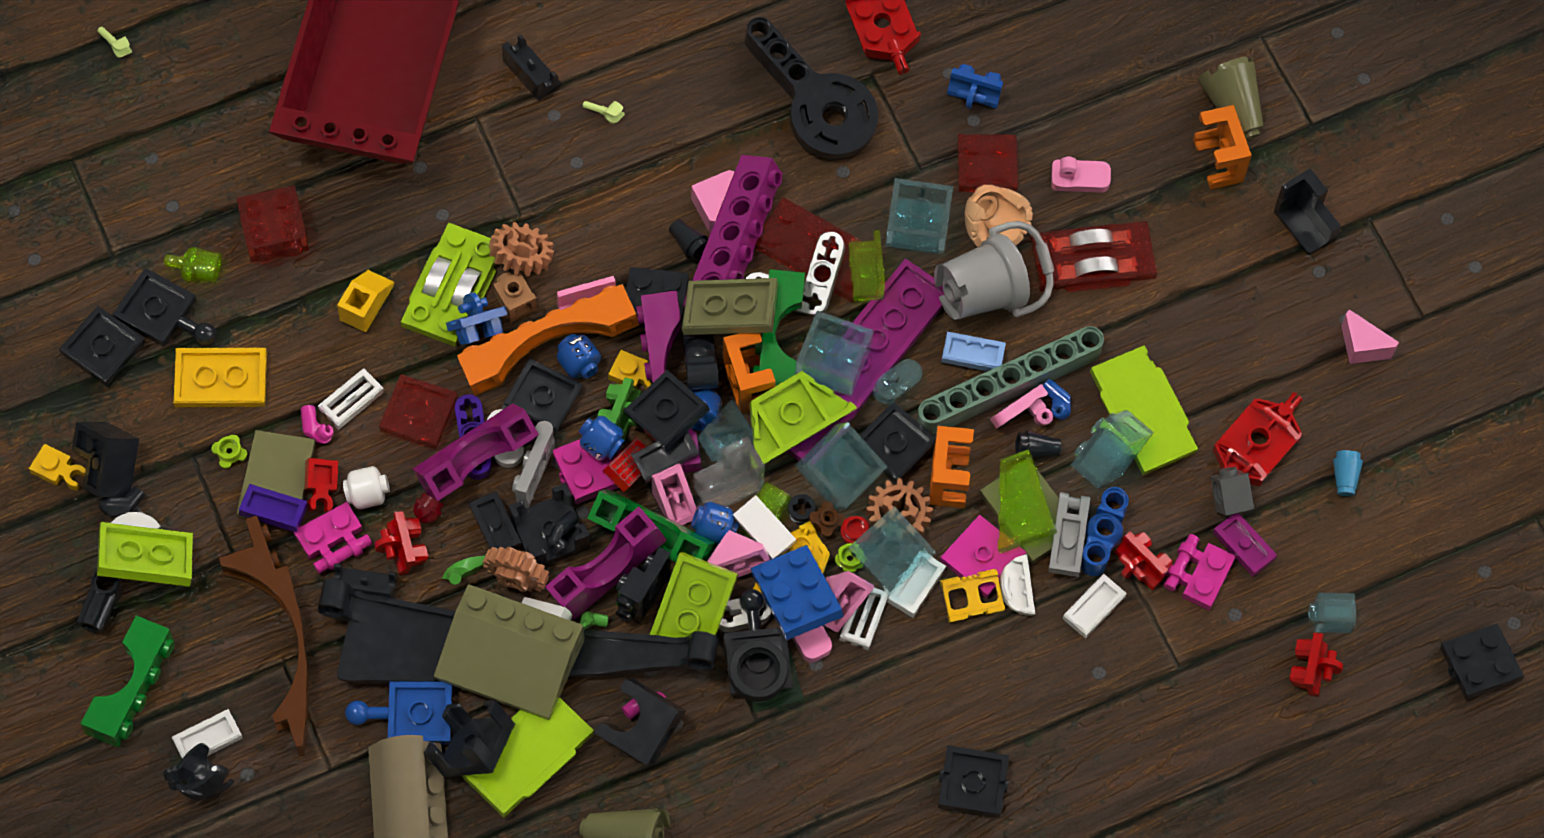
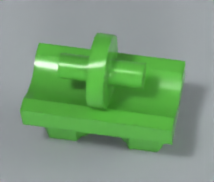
M624 378L622 384H609L606 399L609 403L614 404L613 409H601L597 417L605 416L623 430L622 439L624 440L630 425L636 426L625 415L624 409L642 394L633 385L634 380L630 378Z

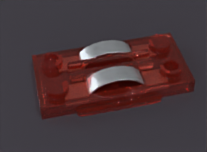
M1147 221L1040 233L1044 243L1047 242L1055 270L1053 272L1054 285L1052 290L1065 289L1067 292L1122 287L1129 286L1131 281L1156 279L1157 277ZM1031 235L1030 239L1039 290L1045 291L1046 274H1043L1035 247L1037 244Z

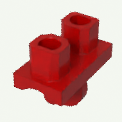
M403 511L394 512V519L387 523V529L380 531L381 539L377 540L374 546L377 552L386 554L387 560L395 559L399 575L408 574L411 567L426 562L428 552L424 544H411L410 538H418L421 534L419 518H405Z
M1130 531L1124 535L1122 543L1114 551L1119 557V561L1125 566L1121 575L1125 579L1134 575L1139 581L1142 580L1151 590H1154L1159 586L1173 562L1165 553L1155 556L1149 550L1152 542L1144 532L1134 535Z
M1314 633L1313 639H1297L1295 655L1297 659L1308 660L1307 667L1293 666L1290 673V682L1293 686L1306 688L1309 696L1319 697L1321 681L1331 682L1333 674H1340L1343 671L1342 662L1336 660L1337 652L1328 650V644L1323 641V633Z

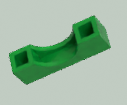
M769 269L768 278H777L779 284L773 332L763 333V336H761L762 342L756 344L755 354H761L760 366L754 365L753 373L771 369L776 381L775 386L796 373V360L787 356L781 350L775 333L783 317L794 310L802 308L805 273ZM770 389L764 390V391H760V392H761V393H765V392L769 391Z
M609 489L599 491L587 519L615 532V526L639 506L667 539L659 548L670 552L672 561H677L680 552L704 561L708 560L716 543L715 541L700 536L695 531Z
M137 615L122 642L126 653L134 661V671L130 681L115 694L94 696L80 723L84 734L118 748L122 740H127L133 729L132 720L136 712L140 713L143 710L147 701V695L145 694L150 685L154 686L161 673V668L159 667L164 658H169L174 648V641L169 628Z

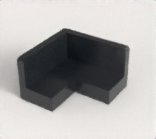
M1311 168L1282 185L1273 211L1307 255H1311L1335 240L1341 227L1323 204L1328 190Z
M76 422L72 451L87 459L83 489L97 497H125L131 491L139 438L108 422Z

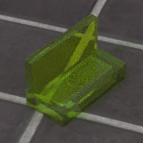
M875 230L873 232V241L849 242L848 249L854 301L879 300L884 297L885 278L880 230Z

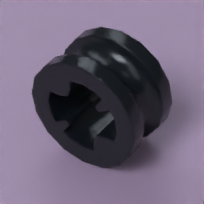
M806 494L795 495L791 498L788 505L789 518L792 522L799 525L810 521L809 515L815 511L814 500ZM798 504H805V509L809 507L805 515H799L798 510L794 511L797 509Z

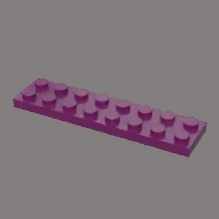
M905 258L809 376L814 378L815 382L834 391V394L848 403L852 402L857 409L786 451L789 455L812 470L943 308L939 300L940 296L945 295L943 285L935 287L934 277Z

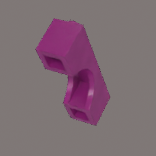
M513 403L414 467L413 471L426 493L439 501L462 486L465 477L476 466L495 455L517 450L539 434L526 411Z
M638 506L615 526V534L612 541L598 557L579 567H567L545 587L562 607H566L572 613V619L575 620L616 585L623 574L630 573L633 567H637L665 543L667 539Z

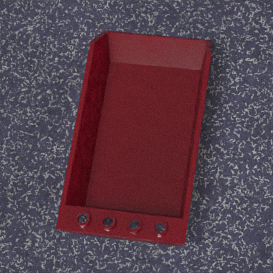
M308 0L269 133L283 140L399 164L413 163L460 0Z

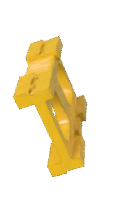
M996 569L977 572V575L972 574L971 576L961 577V580L959 577L940 580L949 623L967 619L968 615L973 616L983 612L987 615L1006 610ZM994 582L997 600L982 603L978 586L982 583ZM963 588L966 592L968 605L965 608L953 610L948 593L951 590Z

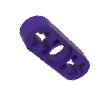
M466 394L457 399L455 415L460 438L485 421L482 404L478 397ZM465 405H471L473 409V422L467 421L466 412L463 411L465 410ZM491 458L482 462V469L476 470L474 468L467 476L474 480L486 478L492 469Z

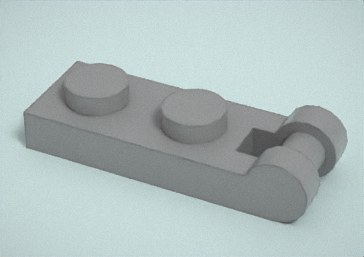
M541 421L535 426L539 435L532 450H527L524 456L522 474L516 475L513 482L512 492L515 493L516 502L523 500L525 508H529L551 457L552 450L555 447L553 426L548 421Z
M1060 492L1048 572L1079 577L1090 497L1081 495V498L1069 497V493ZM1067 509L1078 510V515L1067 513Z

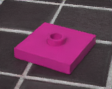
M979 514L941 556L940 561L959 577L971 576L972 574L977 575V572L996 569L998 571V579H1000L1004 567L1014 558L1026 555V551ZM986 582L978 586L979 593L985 598H988L996 589L994 582Z

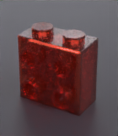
M295 185L236 198L251 263L256 261L264 263L284 255L297 256L303 251L309 250Z

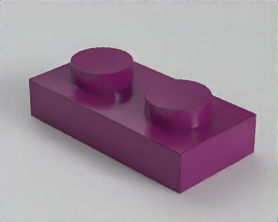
M1239 513L1232 514L1214 528L1213 534L1231 554L1236 556L1235 558L1252 577L1256 576L1277 558V554Z

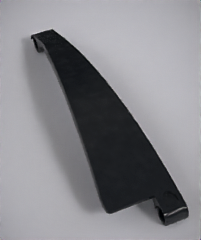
M326 579L323 581L317 609L318 613L326 617L348 622L337 671L339 680L358 684L388 685L390 681L441 682L434 679V674L456 612L455 610L367 594L337 579ZM586 629L584 630L583 645L567 680L626 675L666 669L712 670L718 637L702 631L692 632L686 637L674 638L660 635Z

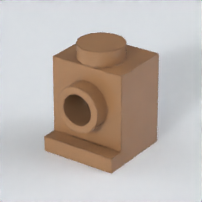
M506 272L497 278V283L493 284L494 295L501 307H506L508 314L506 316L510 323L537 311L536 297L531 292L520 272L518 275Z

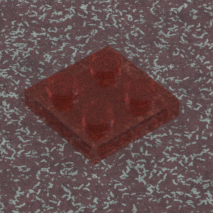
M958 134L959 192H975L982 185H994L1017 192L1016 135Z
M400 374L379 429L381 432L437 449L458 398L457 392Z

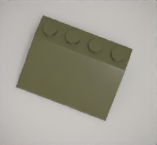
M468 584L456 609L434 679L549 720L583 645V625Z

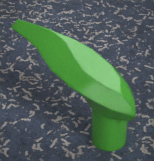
M485 556L470 557L454 563L447 568L442 579L449 580L454 585L459 584L461 578L470 576L483 567Z
M586 611L582 614L580 624L583 625L584 630L592 625L607 627L608 615Z

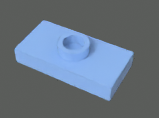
M947 332L941 362L990 371L1002 365L1006 343Z

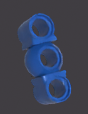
M1111 487L1104 491L1096 515L1087 522L1085 532L1087 540L1083 548L1081 570L1089 576L1095 577L1104 573L1113 548L1123 538L1122 521L1127 510L1129 498L1127 493L1119 487ZM1107 502H1116L1120 505V508L1112 509L1107 505ZM1106 528L1111 534L1107 536L1101 535L1097 529ZM1091 554L1098 555L1102 561L1093 562L1088 556Z

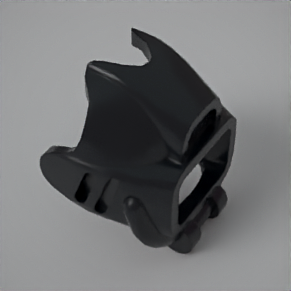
M204 743L197 744L188 751L178 765L163 771V776L165 780L169 781L168 785L171 790H179L183 795L197 802L202 799L207 800L226 791L234 783V780L230 779L228 782L223 783L228 773V768L222 765H214L208 761L209 747ZM180 779L187 782L188 784L183 785Z

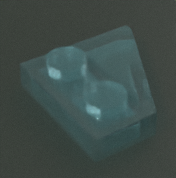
M730 400L698 436L699 442L712 462L754 453L752 428L734 400Z

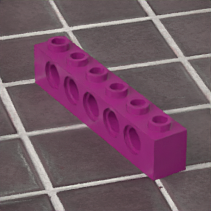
M741 155L692 281L743 279L747 265L752 260L757 239L762 234L767 213L772 208V200L776 190L782 182L783 173L773 158ZM685 297V300H684V302H683V307H684V308H685V304H686V297Z

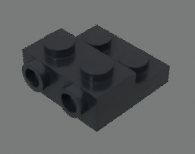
M659 548L655 556L649 555L642 571L633 567L629 575L623 574L616 587L618 596L615 604L619 607L615 614L620 619L628 623L634 621L639 625L641 624L671 575L670 552Z

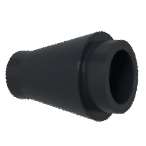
M681 219L674 221L669 227V233L674 237L686 258L693 259L694 261L700 260L708 237L685 224Z
M1025 430L1024 433L1018 432L1016 436L1015 454L1022 457L1023 460L1051 456L1059 457L1060 439Z

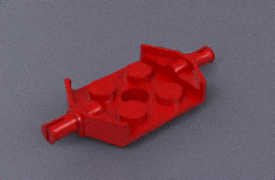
M845 0L846 8L865 56L894 62L898 75H903V72L904 74L908 73L910 69L906 63L905 54L918 44L921 33L920 31L917 32L905 0ZM883 18L889 21L890 25L886 28H880L874 22L877 19Z
M1293 392L1285 403L1281 402L1280 404L1262 399H1254L1214 444L1213 452L1221 469L1237 467V470L1248 473L1250 485L1260 487L1263 480L1296 442L1299 443L1301 440L1302 432L1293 416V411L1303 401L1300 395L1297 397V393ZM1253 433H1262L1267 438V442L1256 444L1252 441L1251 435Z

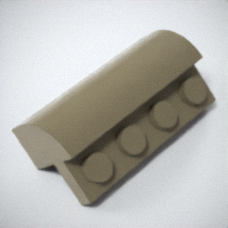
M423 736L389 737L368 747L374 838H448L444 777L424 754L429 742L423 741ZM434 743V744L436 745V747H437V748L441 751V753H442L441 744H440V743Z

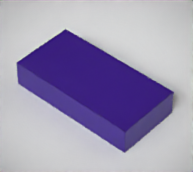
M249 484L239 507V515L247 518L257 515L260 522L297 533L308 505L305 500Z

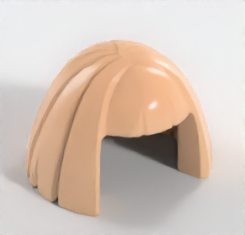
M982 185L968 198L965 206L964 217L967 233L972 242L977 247H980L981 243L987 237H990L989 229L1013 221H1021L1031 225L1030 221L1033 216L1032 207L1029 206L1031 204L1021 194L1010 189L999 188L994 185ZM1016 228L1000 232V234L1007 236L1017 245L1024 238L1023 234H1027V231Z

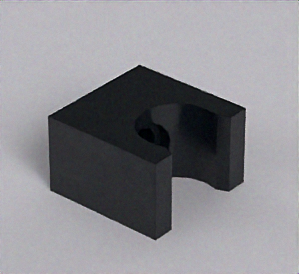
M625 679L620 689L623 693L631 695L640 707V717L637 724L632 729L624 731L612 723H599L594 733L645 765H654L686 710L636 679Z

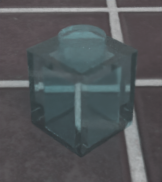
M1318 593L1314 603L1309 605V621H1314V631L1351 633L1356 624L1355 594Z

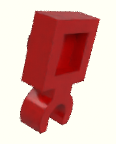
M308 458L306 460L304 490L313 491V496L307 503L308 511L313 512L316 509L317 500L324 503V513L332 510L333 501L328 492L334 493L337 491L338 461Z

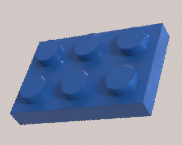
M807 545L751 567L752 576L786 640L844 617L840 604Z

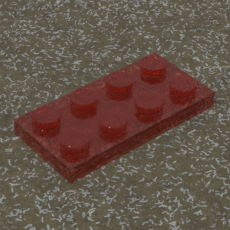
M783 197L763 226L762 234L758 237L754 248L796 272L805 273V277H807L820 236L827 232L839 234L845 242V253L833 293L854 304L884 259V253ZM832 239L830 243L825 242L824 244L828 249L827 257L820 256L819 260H826L834 265L836 260H831L830 255L832 250H838L839 246L835 243V239ZM826 266L819 267L815 272V279L819 282H825L831 276V270Z

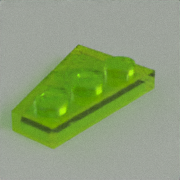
M1029 449L1000 460L999 495L1001 500L998 516L1000 531L997 550L1001 554L1055 534L1057 530Z

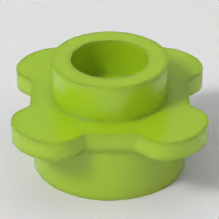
M237 435L223 437L212 445V452L219 457V464L222 468H230L232 463L238 460L244 461L247 458V451L241 447L240 439ZM229 449L232 450V453L230 454L227 453V450Z

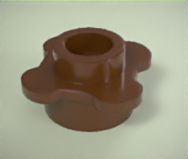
M829 501L823 502L817 512L813 511L809 515V520L814 528L825 537L831 536L833 530L837 526L841 527L845 520L842 514H838L835 511L833 504ZM829 517V521H825L824 518Z

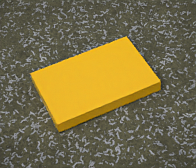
M176 348L174 407H265L267 349Z

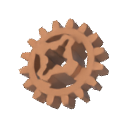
M513 222L511 228L503 224L501 230L496 228L491 236L489 255L495 257V264H504V271L511 268L514 270V275H518L520 271H523L526 276H530L531 271L539 275L542 269H548L549 263L552 261L554 250H552L553 242L547 241V234H538L539 228L531 230L526 223L523 227H519L516 222Z
M898 478L896 485H892L887 480L884 490L877 486L875 488L876 496H869L868 504L871 506H868L866 510V515L872 516L869 518V526H877L875 530L876 536L882 533L886 534L885 542L887 543L892 537L896 538L898 545H901L903 538H907L912 543L914 541V534L922 537L924 535L923 527L929 528L931 519L928 517L932 516L933 508L927 506L930 505L931 498L930 496L922 497L923 487L917 490L913 489L914 481H910L905 486L901 478ZM911 499L917 504L918 507L913 506ZM904 504V509L901 511L900 514H898L897 518L895 519V512L897 513L898 510L901 509L902 505ZM881 516L886 517L888 524L882 519Z
M491 547V550L488 549L483 560V568L488 569L489 574L496 576L499 584L504 587L518 589L521 592L527 590L533 592V590L540 592L541 589L544 590L549 579V571L544 569V565L536 563L532 554L515 550L512 547L505 549L503 547H499V549Z

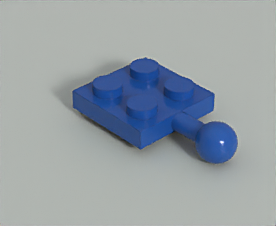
M390 681L389 707H368L365 702L356 700L348 704L345 716L348 722L353 725H362L368 719H388L387 738L401 735L423 736V741L449 745L451 741V728L442 718V714L447 704H452V685L444 682Z

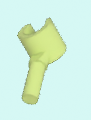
M98 28L97 32L108 41L116 57L120 58L132 53L126 37L116 40L105 28Z
M588 101L583 103V108L602 114L612 124L617 123L625 115L622 112L623 106L616 101H613L608 108Z

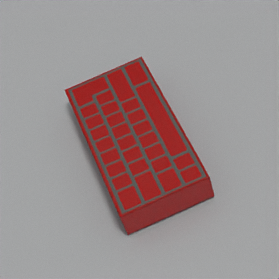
M637 437L603 470L623 492L641 476L632 458V454L646 446Z

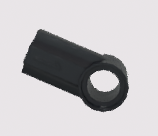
M96 571L92 575V586L78 617L77 625L86 631L97 634L103 633L115 602L121 598L123 590L119 578L97 576ZM106 582L114 583L113 587L109 590L100 589L101 585Z

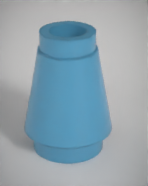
M1350 450L1336 452L1333 464L1338 495L1355 496L1363 465V460L1360 459L1361 453Z

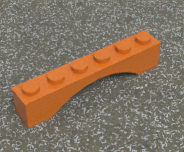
M623 284L618 286L612 285L604 288L600 294L593 297H584L576 300L572 306L563 310H552L544 318L535 322H525L512 332L497 334L484 344L469 346L461 354H458L457 357L474 396H477L502 385L509 372L522 357L549 340L578 333L601 334L613 337L639 326V321Z

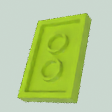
M101 522L98 537L97 576L190 587L192 580L193 533Z
M680 552L650 635L678 638L689 636L692 632L702 631L716 636L738 573Z

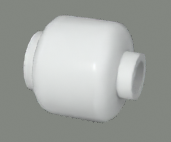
M374 466L353 470L348 474L347 480L343 481L347 503H353L357 509L383 504L385 493L390 492L387 475H381Z

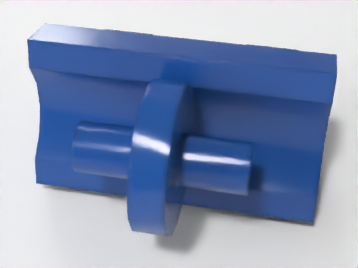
M961 64L958 69H952L947 90L948 95L967 100L965 108L972 109L974 102L997 109L1003 86L1000 74L994 72L986 73L985 76L974 74L975 70L973 67L966 64Z
M474 292L468 293L463 298V304L458 306L459 312L461 314L467 313L468 316L446 322L448 331L456 330L461 345L480 340L475 325L481 323L485 338L504 333L501 316L508 315L506 307L502 306L483 311L482 307L488 305L487 299H480Z

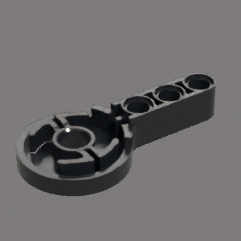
M764 17L751 19L746 29L745 45L793 99L790 110V125L800 145L813 155L831 160L849 158L861 152L872 140L878 122V108L871 92L861 82L850 76L837 73H816L768 19ZM759 31L762 32L765 35V37L758 38L755 37L752 33ZM771 53H780L784 58L776 59L771 56ZM793 73L799 74L803 79L794 80L789 75ZM863 102L866 105L868 116L866 115V109L864 107ZM801 107H806L807 118L811 124H809L806 119L805 109ZM829 110H835L842 114L844 122L841 125L833 126L826 123L822 115ZM822 137L825 138V139H827V140H829V141L836 142V143L828 142V141L822 139Z

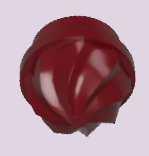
M423 492L420 499H415L413 512L421 523H433L443 514L441 509L444 503L435 500Z

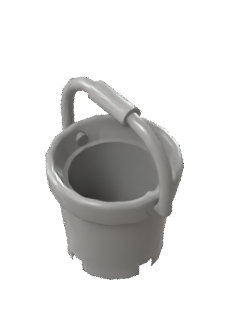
M1021 221L1006 222L989 229L990 237H987L980 247L936 266L934 271L935 287L943 285L945 295L940 296L939 300L946 313L952 319H962L1002 308L1008 310V312L1012 311L1014 317H1019L1034 312L1047 302L1052 293L1054 285L1053 272L1055 270L1047 242L1044 243L1040 233L1035 228ZM1019 228L1033 236L1037 244L1035 247L1043 274H1046V287L1043 295L1038 301L1026 307L1023 306L1027 305L1030 297V282L1027 268L1016 245L1007 236L1000 234V232L1009 229Z

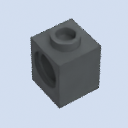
M1237 467L1220 469L1218 475L1210 476L1216 512L1223 515H1231L1254 509L1248 473L1237 470Z

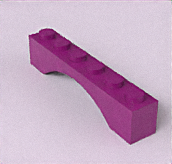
M676 290L641 295L642 305L636 306L639 324L645 323L646 334H641L640 337L643 352L649 353L650 362L644 363L647 381L652 380L654 382L666 371L670 350L675 338L682 329ZM690 428L688 433L699 451L697 434ZM700 455L681 465L684 473L702 471Z

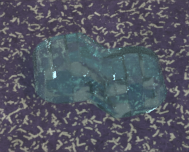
M905 359L889 369L874 384L873 394L875 398L884 404L896 401L919 382L922 377L921 366L914 360Z

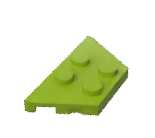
M803 371L755 398L749 403L754 458L757 469L855 411L857 407L852 402L848 403L834 394V391L825 385L818 384L814 378Z

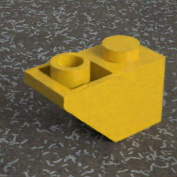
M370 270L365 271L352 280L337 304L340 321L367 332L395 285L394 282Z

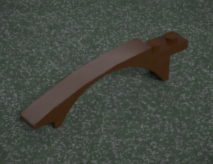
M256 515L245 519L253 547L220 557L219 560L225 577L251 584L276 601L289 617L297 633L299 656L294 681L285 699L272 716L278 733L290 729L298 755L301 757L306 752L309 723V669L304 628L288 566L281 567L276 551L269 552L267 543L272 540L267 525L260 526Z

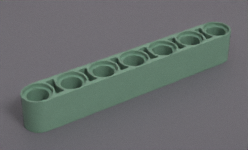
M1084 327L928 398L919 406L917 422L934 435L937 432V426L953 427L1025 394L1041 384L1043 385L1049 378L1055 380L1096 361L1101 355L1104 343L1103 333L1096 327ZM1089 341L1094 343L1096 346L1089 348L1086 347L1083 344V342ZM1063 353L1068 355L1069 359L1063 360L1056 355ZM1037 365L1042 367L1043 371L1036 372L1030 367ZM1007 377L1014 378L1017 382L1014 384H1009L1005 382L1004 379ZM984 389L989 391L991 394L988 396H982L977 391ZM955 401L961 402L964 407L955 408L951 403ZM930 413L938 418L936 420H928L924 415Z

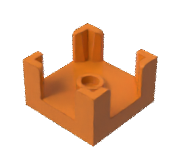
M1234 105L1200 112L1199 120L1204 126L1216 123L1218 125L1217 128L1194 134L1193 141L1196 150L1204 151L1220 147V149L1214 151L1215 167L1217 170L1227 168L1226 172L1207 176L1210 190L1244 182L1252 155Z
M738 333L723 337V365L739 414L750 412L749 403L762 395L752 396L753 393L775 387L776 381L771 369L750 373V369L754 368V365L760 366L759 354H755V348L740 351V348L761 343L760 333Z
M937 426L929 495L931 498L930 505L965 508L966 494L943 490L968 491L970 472L952 470L951 467L952 465H969L970 447L948 445V442L972 444L974 429Z

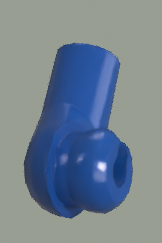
M1049 378L1043 384V387L1048 392L1047 395L1052 398L1051 412L1056 419L1064 420L1071 413V396Z

